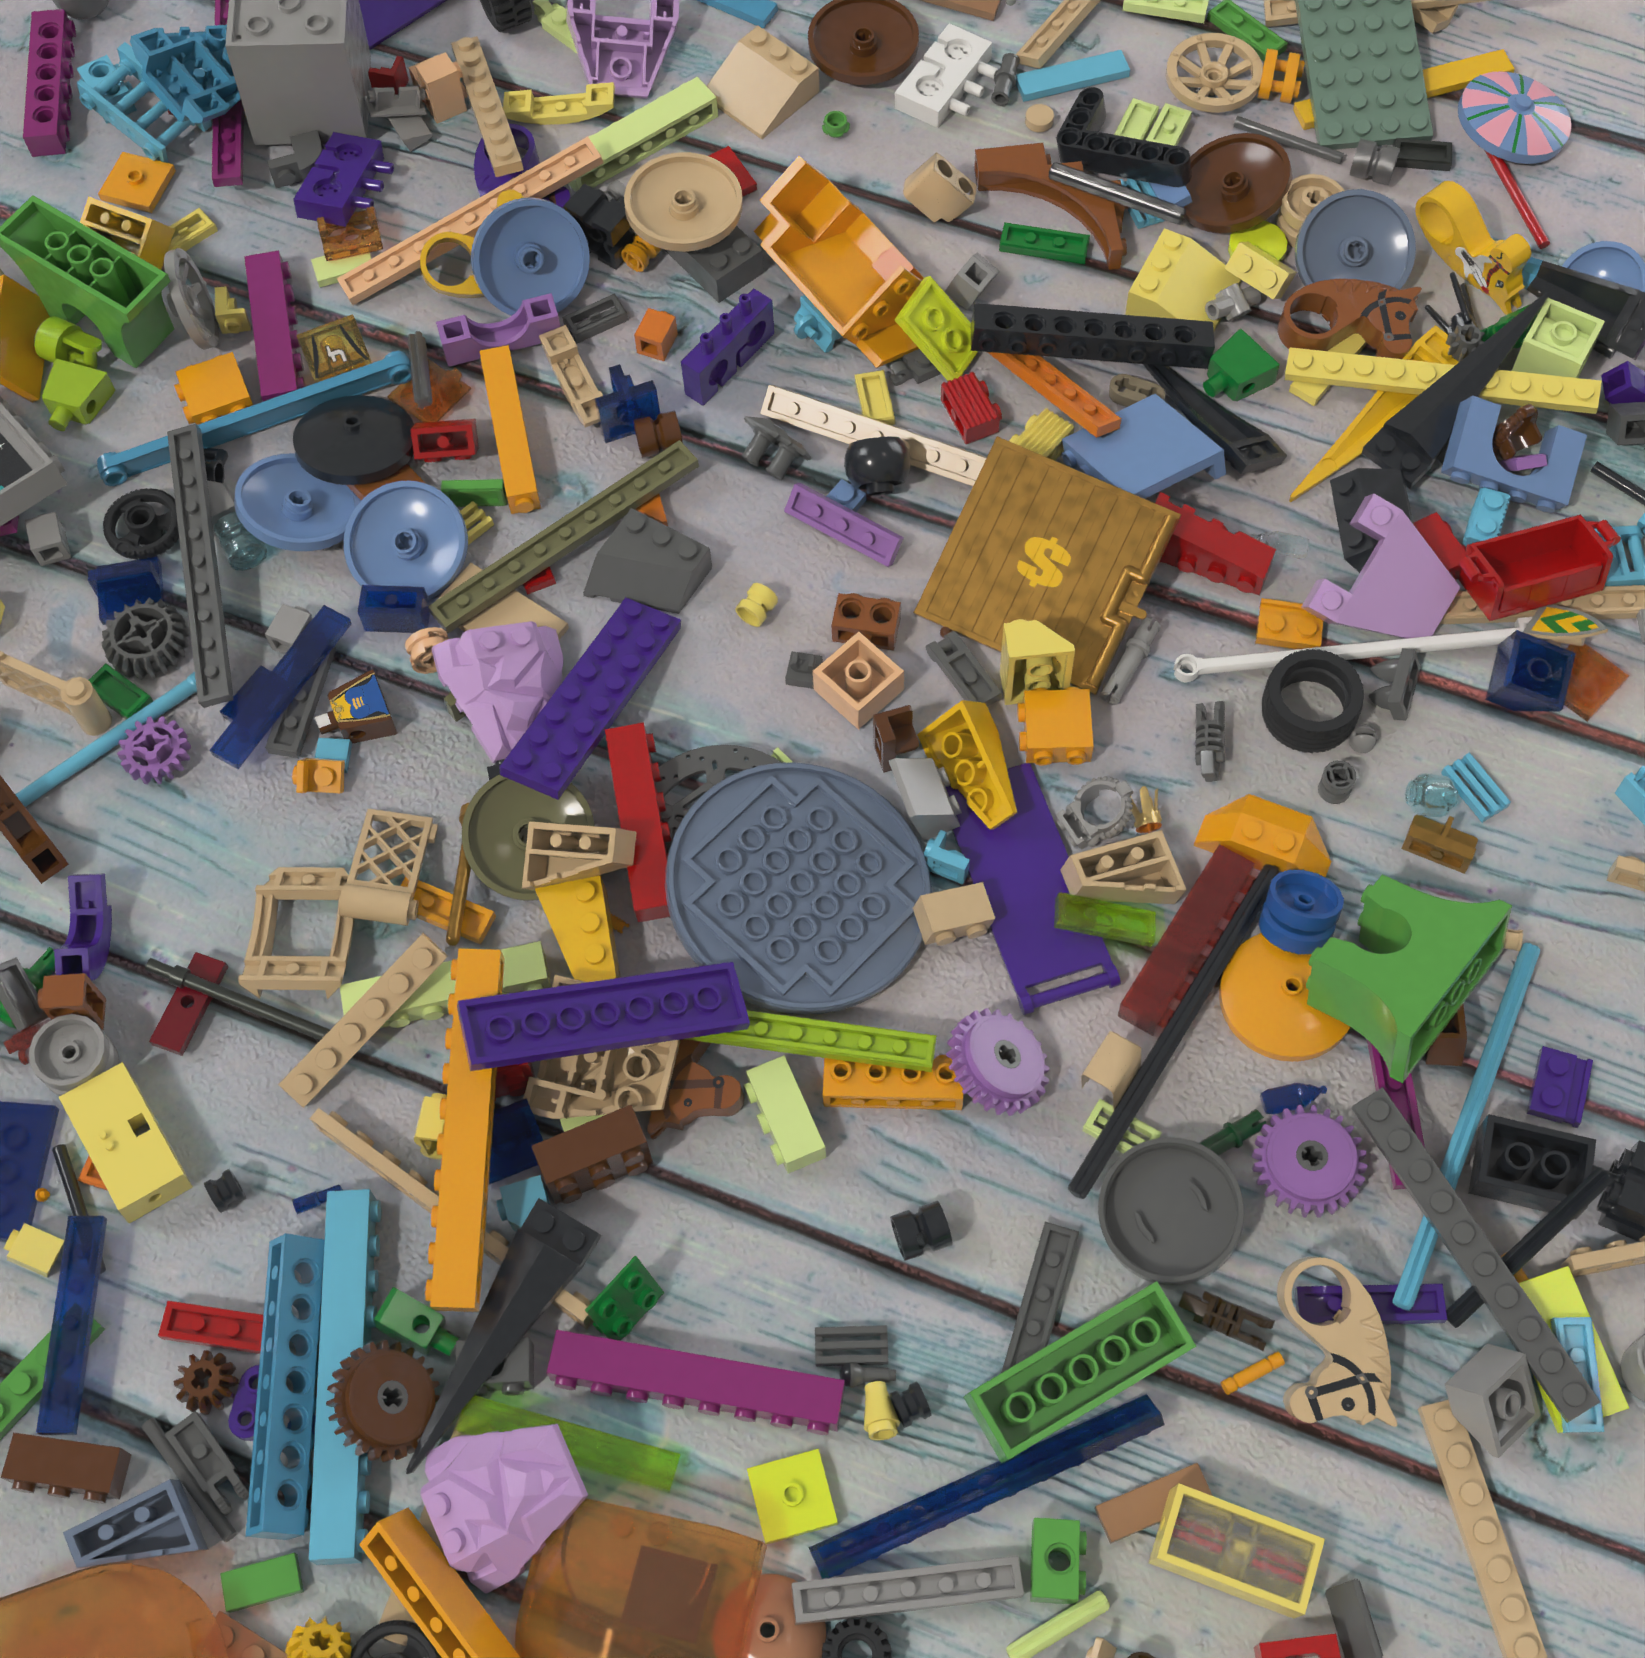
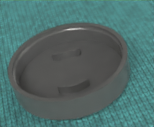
M1165 1137L1142 1142L1126 1151L1116 1160L1106 1174L1101 1186L1098 1200V1215L1100 1227L1109 1249L1125 1268L1138 1277L1153 1283L1157 1281L1163 1285H1184L1202 1280L1211 1275L1230 1258L1242 1233L1244 1205L1241 1189L1236 1177L1228 1165L1216 1153L1191 1140Z

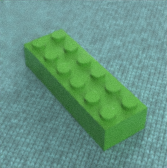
M1156 1281L972 1390L963 1398L999 1461L1003 1463L1195 1348L1196 1344Z

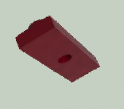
M195 952L187 969L191 970V974L220 985L228 965L226 962ZM186 986L183 989L177 987L149 1042L155 1047L183 1056L213 997ZM190 1003H194L191 1007L187 1008Z

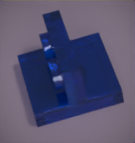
M620 364L609 367L613 393L595 398L601 434L605 444L636 434L633 423L634 419L650 416L653 420H656L658 414H660L657 389L653 380L634 386L630 374L624 375Z
M158 556L97 566L96 570L88 571V582L98 597L99 620L102 625H106V620H115L114 611L123 612L124 603L132 607L135 605L136 599L145 604L148 598L154 600L155 604L160 600L164 602L162 564Z
M527 1098L494 1111L489 1185L539 1165L532 1145L544 1140Z

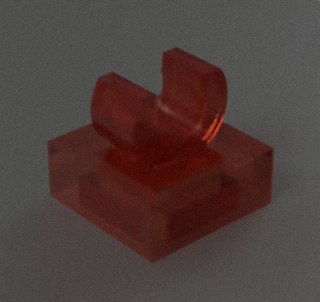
M39 1023L8 1037L3 1042L9 1054L19 1050L18 1057L24 1065L29 1063L26 1050L30 1047L34 1035L41 1028Z

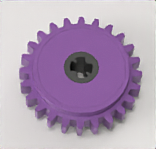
M985 1008L980 1013L975 1010L969 1016L964 1017L950 1032L953 1036L947 1041V1044L952 1049L946 1053L947 1057L952 1059L949 1069L954 1071L956 1075L954 1081L960 1083L963 1088V1094H968L972 1097L974 1104L978 1102L984 1105L985 1111L994 1108L997 1115H1001L1006 1111L1008 1116H1012L1017 1111L1021 1114L1028 1108H1031L1040 1100L1039 1097L1045 1094L1044 1086L1049 1083V1079L1044 1074L1050 1070L1044 1062L1047 1055L1042 1053L1041 1042L1036 1040L1033 1036L1034 1032L1028 1030L1024 1026L1023 1021H1016L1010 1013L1004 1016L999 1009L991 1014L990 1010Z
M1298 1105L1293 1115L1286 1108L1281 1114L1282 1120L1274 1114L1270 1120L1271 1126L1264 1124L1260 1131L1263 1136H1257L1254 1144L1259 1148L1254 1149L1252 1152V1158L1260 1160L1254 1163L1252 1170L1253 1172L1262 1173L1256 1182L1258 1185L1267 1184L1268 1186L1264 1195L1269 1197L1275 1194L1278 1197L1275 1206L1279 1207L1285 1202L1289 1204V1214H1292L1296 1208H1299L1304 1218L1307 1217L1310 1210H1314L1316 1217L1321 1218L1324 1208L1333 1215L1338 1209L1337 1203L1345 1208L1350 1202L1348 1197L1355 1198L1359 1192L1355 1186L1361 1187L1365 1181V1178L1359 1174L1365 1173L1367 1169V1164L1359 1162L1367 1154L1366 1150H1357L1362 1141L1361 1137L1352 1138L1350 1136L1354 1127L1352 1125L1346 1128L1341 1126L1340 1124L1343 1120L1341 1115L1335 1120L1329 1118L1330 1109H1326L1323 1115L1317 1114L1316 1105H1312L1309 1113H1305L1302 1105ZM1304 1156H1308L1309 1160H1303ZM1310 1162H1316L1314 1166L1310 1165Z

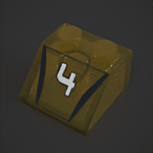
M353 314L296 335L314 383L372 363Z

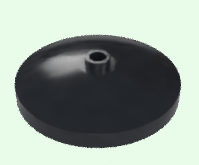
M366 395L335 398L314 407L299 420L293 433L295 456L305 471L329 483L360 485L376 482L399 471L413 456L411 428L414 422L402 407L383 398Z

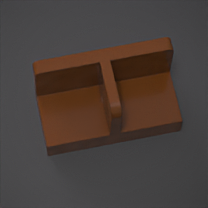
M911 705L873 715V746L883 773L892 771L889 760L896 758V755L916 750L919 747V740L912 724L913 711Z

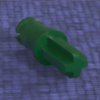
M1254 1109L1251 1113L1232 1124L1230 1122L1223 1124V1129L1202 1140L1199 1144L1209 1148L1219 1156L1233 1147L1240 1148L1243 1145V1141L1261 1131L1266 1121L1260 1123L1259 1120L1264 1117L1258 1110Z

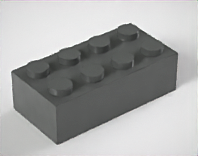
M737 225L727 237L710 247L686 252L665 250L718 303L764 273L762 249Z

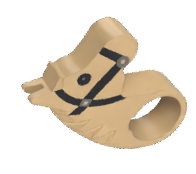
M1304 1257L1294 1261L1283 1271L1278 1281V1304L1284 1316L1323 1351L1325 1358L1312 1371L1307 1383L1293 1384L1284 1393L1283 1403L1288 1414L1306 1423H1314L1329 1417L1343 1415L1355 1420L1360 1425H1365L1377 1418L1385 1424L1397 1427V1420L1388 1404L1391 1390V1365L1387 1339L1380 1315L1371 1296L1361 1282L1337 1261L1322 1257ZM1321 1265L1331 1270L1338 1278L1342 1287L1341 1307L1343 1309L1342 1311L1340 1309L1332 1317L1333 1321L1327 1320L1322 1323L1312 1324L1304 1320L1297 1313L1292 1301V1287L1302 1271L1311 1266Z

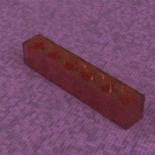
M1220 844L1218 845L1120 1003L1118 1017L1151 1036H1154L1159 1026L1163 1029L1165 1028L1174 1013L1170 1009L1176 999L1181 1002L1191 985L1187 982L1192 972L1198 974L1206 961L1207 956L1203 955L1208 946L1214 948L1224 931L1220 929L1225 919L1230 921L1240 904L1236 900L1240 893L1246 895L1256 879L1251 876L1255 863Z

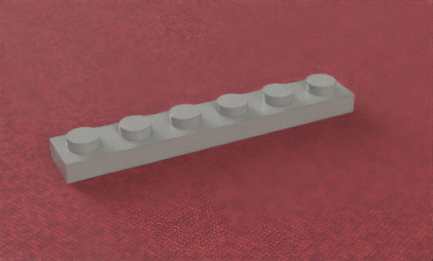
M1018 1556L802 1581L791 1584L795 1625L1015 1599L1024 1596Z

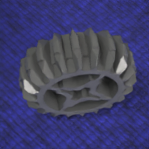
M148 598L145 604H142L141 601L136 599L135 605L132 607L124 603L123 612L114 611L115 620H106L108 629L102 631L104 641L101 642L106 654L105 657L119 673L124 672L125 676L129 678L136 675L137 678L143 680L146 674H149L150 677L155 679L156 672L159 671L167 674V667L169 665L177 667L178 662L176 658L185 657L184 648L189 647L187 639L189 630L185 625L183 616L177 612L176 608L172 605L167 606L162 600L155 604L154 600Z

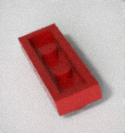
M167 1301L158 1337L163 1340L260 1354L263 1315Z

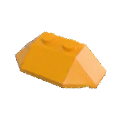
M1251 794L1205 815L1193 845L1261 870L1265 864L1278 867L1280 872L1306 870L1326 878L1331 864L1330 857L1312 816Z

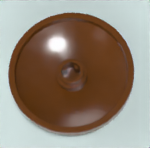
M833 0L816 13L808 30V48L815 65L827 76L853 85H871L895 78L911 65L919 47L917 22L911 12L896 0Z
M1239 133L1218 138L1198 149L1190 157L1192 178L1185 186L1193 202L1184 206L1186 209L1185 219L1193 226L1207 232L1233 233L1251 228L1269 218L1282 205V199L1288 192L1293 178L1289 157L1283 147L1273 139L1263 135Z

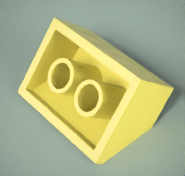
M1018 619L1011 623H1004L1000 661V678L1004 704L1023 703L1024 691L1035 688L1063 690L1070 687L1075 655L1074 645L1037 620L1026 621Z

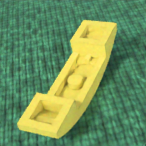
M614 82L586 85V93L534 97L532 90L504 92L503 110L506 118L530 124L552 125L580 122L600 116L614 108L615 85Z

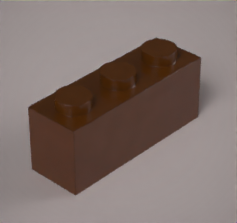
M13 1432L1 1478L12 1483L11 1489L15 1491L34 1493L36 1487L48 1489L47 1494L50 1496L67 1499L70 1498L71 1492L84 1494L83 1500L105 1504L107 1498L120 1499L132 1454L120 1447Z

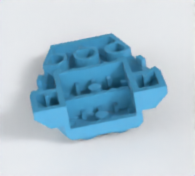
M227 25L206 26L204 32H190L189 27H180L179 33H164L163 28H153L131 36L130 43L135 58L143 66L141 74L143 81L179 122L190 120L194 123H203L226 114L241 100L225 47Z

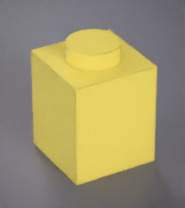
M24 1223L20 1231L13 1229L4 1246V1249L9 1251L7 1261L48 1277L64 1246L65 1240Z

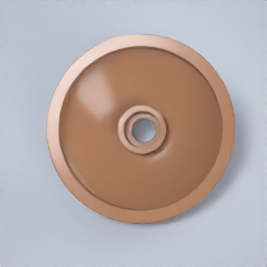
M779 1574L756 1575L734 1586L719 1604L712 1625L713 1650L716 1658H822V1647L826 1640L825 1622L795 1625L791 1584L798 1581ZM765 1624H772L775 1627V1633L770 1638H765L761 1635V1628Z

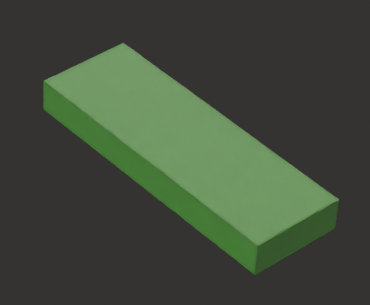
M1223 0L1208 11L1207 20L1227 35L1239 38L1249 44L1263 62L1267 48L1278 50L1277 57L1287 49L1288 42L1231 0Z

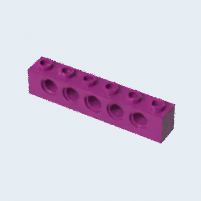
M64 9L31 12L23 139L32 157L66 154V142L70 141L67 123L68 120H71L69 99H72L73 94L70 78L74 77L71 58L75 57L72 38L76 37V28L73 20H69Z

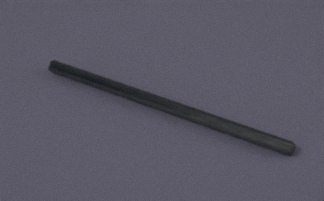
M1265 864L1075 1173L1068 1185V1190L1073 1196L1085 1199L1264 905L1271 880L1278 873H1281L1275 865Z

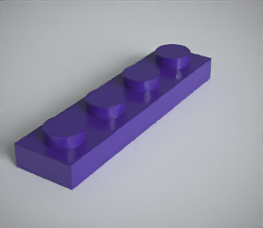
M1398 1284L1363 1285L1376 1306L1382 1324L1445 1323L1447 1321L1443 1284H1421L1414 1306L1410 1310H1404L1393 1304ZM1298 1286L1294 1290L1296 1311L1309 1323L1317 1324L1327 1320L1333 1321L1332 1317L1339 1309L1341 1311L1343 1309L1341 1307L1343 1296L1341 1286Z

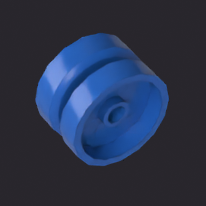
M1287 870L1278 873L1271 880L1258 925L1262 935L1271 944L1280 949L1295 954H1312L1317 947L1322 948L1328 939L1333 937L1336 923L1343 909L1344 898L1340 889L1331 880L1317 873L1306 870Z

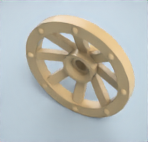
M1203 33L1185 39L1173 49L1167 62L1166 80L1174 96L1185 105L1204 112H1228L1246 105L1256 96L1260 87L1263 65L1257 52L1243 40L1222 33ZM1207 48L1223 49L1218 62H1211ZM1197 50L1202 67L1199 68L1185 58V56ZM1232 52L1244 59V61L1229 69L1226 67ZM1179 65L1194 77H1179L1177 66ZM1249 69L1251 70V80L1232 79ZM1187 87H1196L1201 89L1196 94L1189 90ZM1226 89H1234V90H1242V91H1240L1239 93H1237V94L1231 96V95L1226 91ZM1208 95H1211V96L1217 95L1219 98H1210V97H1207V96H1208Z

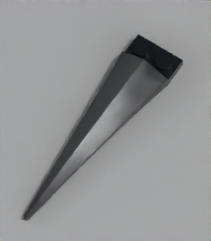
M1549 292L1540 296L1385 422L1383 427L1363 447L1362 454L1382 469H1401L1404 474L1406 487L1411 489L1431 468L1450 440L1460 402L1471 396L1479 397L1516 342L1547 301Z
M1143 364L1186 418L1224 449L1225 460L1230 462L1231 466L1240 474L1283 463L1287 455L1267 433L1218 404L1185 380L1171 367Z
M538 1198L522 1227L517 1230L408 1464L406 1474L414 1473L492 1373L583 1268L602 1235Z

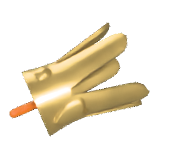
M1142 786L1140 789L1142 813L1139 812L1134 801L1131 803L1133 805L1131 811L1135 818L1134 826L1138 833H1151L1162 826V818L1158 810V789L1155 790L1153 806L1148 789Z

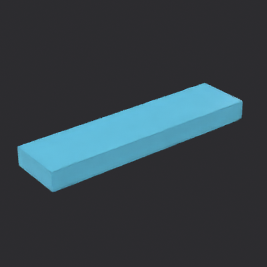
M1117 50L1016 74V86L1023 102L1126 78L1130 76V68L1122 50Z

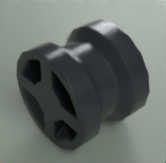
M230 1168L224 1171L217 1180L210 1179L204 1182L211 1200L220 1213L226 1211L229 1204L234 1201L241 1202L246 1199L242 1187Z
M917 1381L911 1383L908 1389L903 1392L896 1390L890 1393L892 1404L904 1428L911 1426L913 1420L919 1417L926 1419L932 1416L928 1402Z

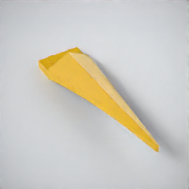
M1436 325L1418 339L1403 357L1404 360L1451 365L1459 363L1452 355L1447 354L1450 345L1446 344L1448 334ZM1377 390L1328 452L1291 493L1289 502L1296 500L1362 455L1363 447L1383 427L1384 423L1419 395Z

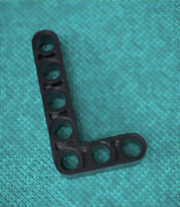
M1089 87L1079 93L1056 137L1060 163L1082 161L1083 170L1172 187H1182L1191 181L1190 153L1186 148L1099 132L1106 119L1103 92L1099 88Z

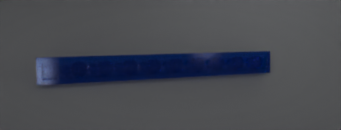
M1145 1394L1037 1443L1003 1463L1000 1461L808 1547L822 1579L841 1575L846 1570L859 1564L876 1559L881 1554L894 1548L911 1543L916 1538L936 1529L944 1528L951 1522L971 1513L979 1512L986 1506L1014 1496L1021 1490L1039 1482H1044L1052 1476L1079 1466L1102 1453L1112 1451L1137 1437L1149 1434L1151 1431L1165 1425L1162 1414L1149 1396Z

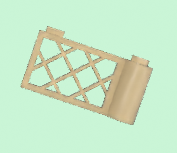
M0 651V681L2 684L72 715L81 729L88 735H101L110 728L112 716L91 682L86 678L75 677L66 682Z
M367 809L347 883L342 888L339 916L408 926L410 920H416L419 902L413 899L428 843H435L438 825L433 824V818ZM373 821L387 822L390 828L377 833L372 828ZM410 826L423 828L422 833L412 838L404 830ZM397 834L404 842L390 848L384 840ZM378 844L384 852L370 858L365 853V849ZM410 848L416 857L403 863L397 855ZM391 859L397 867L383 873L377 865ZM368 869H371L377 876L369 882L357 880V876ZM404 874L409 880L408 887L396 886L390 880Z

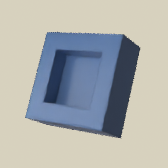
M843 479L826 496L855 512L866 502V493Z

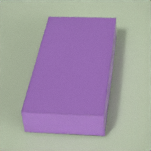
M1544 454L1519 455L1507 460L1498 461L1507 471L1547 466V459Z

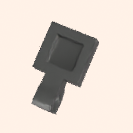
M918 349L904 355L903 361L891 364L890 369L894 374L889 375V378L894 386H899L912 378L919 384L941 373L923 352Z

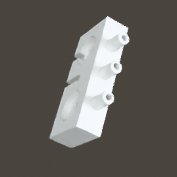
M949 23L939 35L938 42L935 41L925 53L924 60H920L896 90L895 109L936 128H939L951 111L967 116L970 106L959 101L965 92H968L980 98L984 93V87L974 83L975 79L979 74L994 79L998 71L997 68L988 64L992 56V42Z

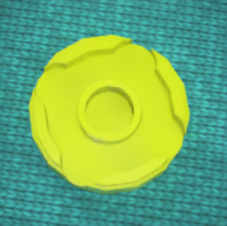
M1263 221L1251 228L1231 233L1228 252L1231 258L1239 242H1250L1282 262L1286 255L1288 242L1284 232L1278 226L1268 221Z

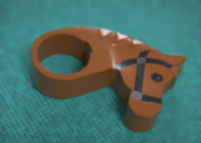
M1330 279L1309 284L1293 293L1287 299L1278 322L1279 338L1288 349L1291 347L1328 351L1352 334H1359L1368 345L1376 348V357L1403 359L1412 346L1409 323L1413 322L1418 311L1415 302L1422 288L1413 287L1398 290L1378 282L1358 279ZM1298 311H1312L1317 314H1323L1322 317L1327 322L1330 321L1329 326L1331 330L1321 334L1307 333L1293 323L1290 315Z

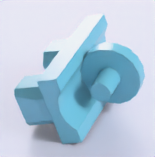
M805 295L801 296V306L794 316V321L797 323L794 328L795 335L800 339L809 336L825 353L832 351L835 340L842 338L841 334Z

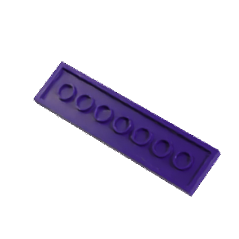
M625 597L500 765V775L559 800L604 737L605 729H609L679 632L681 629V619Z
M733 962L459 1000L457 1003V1011L470 1071L746 1030L750 1025Z

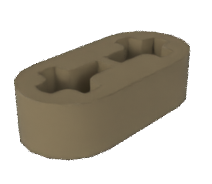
M1118 374L1110 381V399L1114 403L1125 407L1153 394H1157L1163 400L1165 399L1164 389L1156 383L1128 374ZM1122 387H1126V388H1127V389L1124 390V392L1118 391V390H1120Z

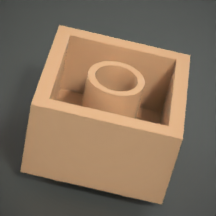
M857 632L813 670L814 691L859 730L873 718V715L881 711L904 690V670L865 636Z

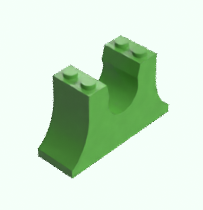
M34 195L0 226V247L13 259L28 278L40 297L50 317L57 316L75 325L86 315L100 330L105 343L113 355L132 367L137 368L175 329L162 298V290L171 281L167 273Z
M1382 874L1374 885L1369 884L1365 888L1361 897L1364 908L1357 923L1361 927L1359 942L1372 952L1358 947L1355 943L1330 937L1322 948L1317 947L1309 959V966L1312 969L1306 983V989L1309 990L1307 1005L1347 1024L1363 1035L1383 1057L1389 1070V1076L1403 1083L1502 953L1512 905L1500 899L1484 903L1446 900L1418 891Z

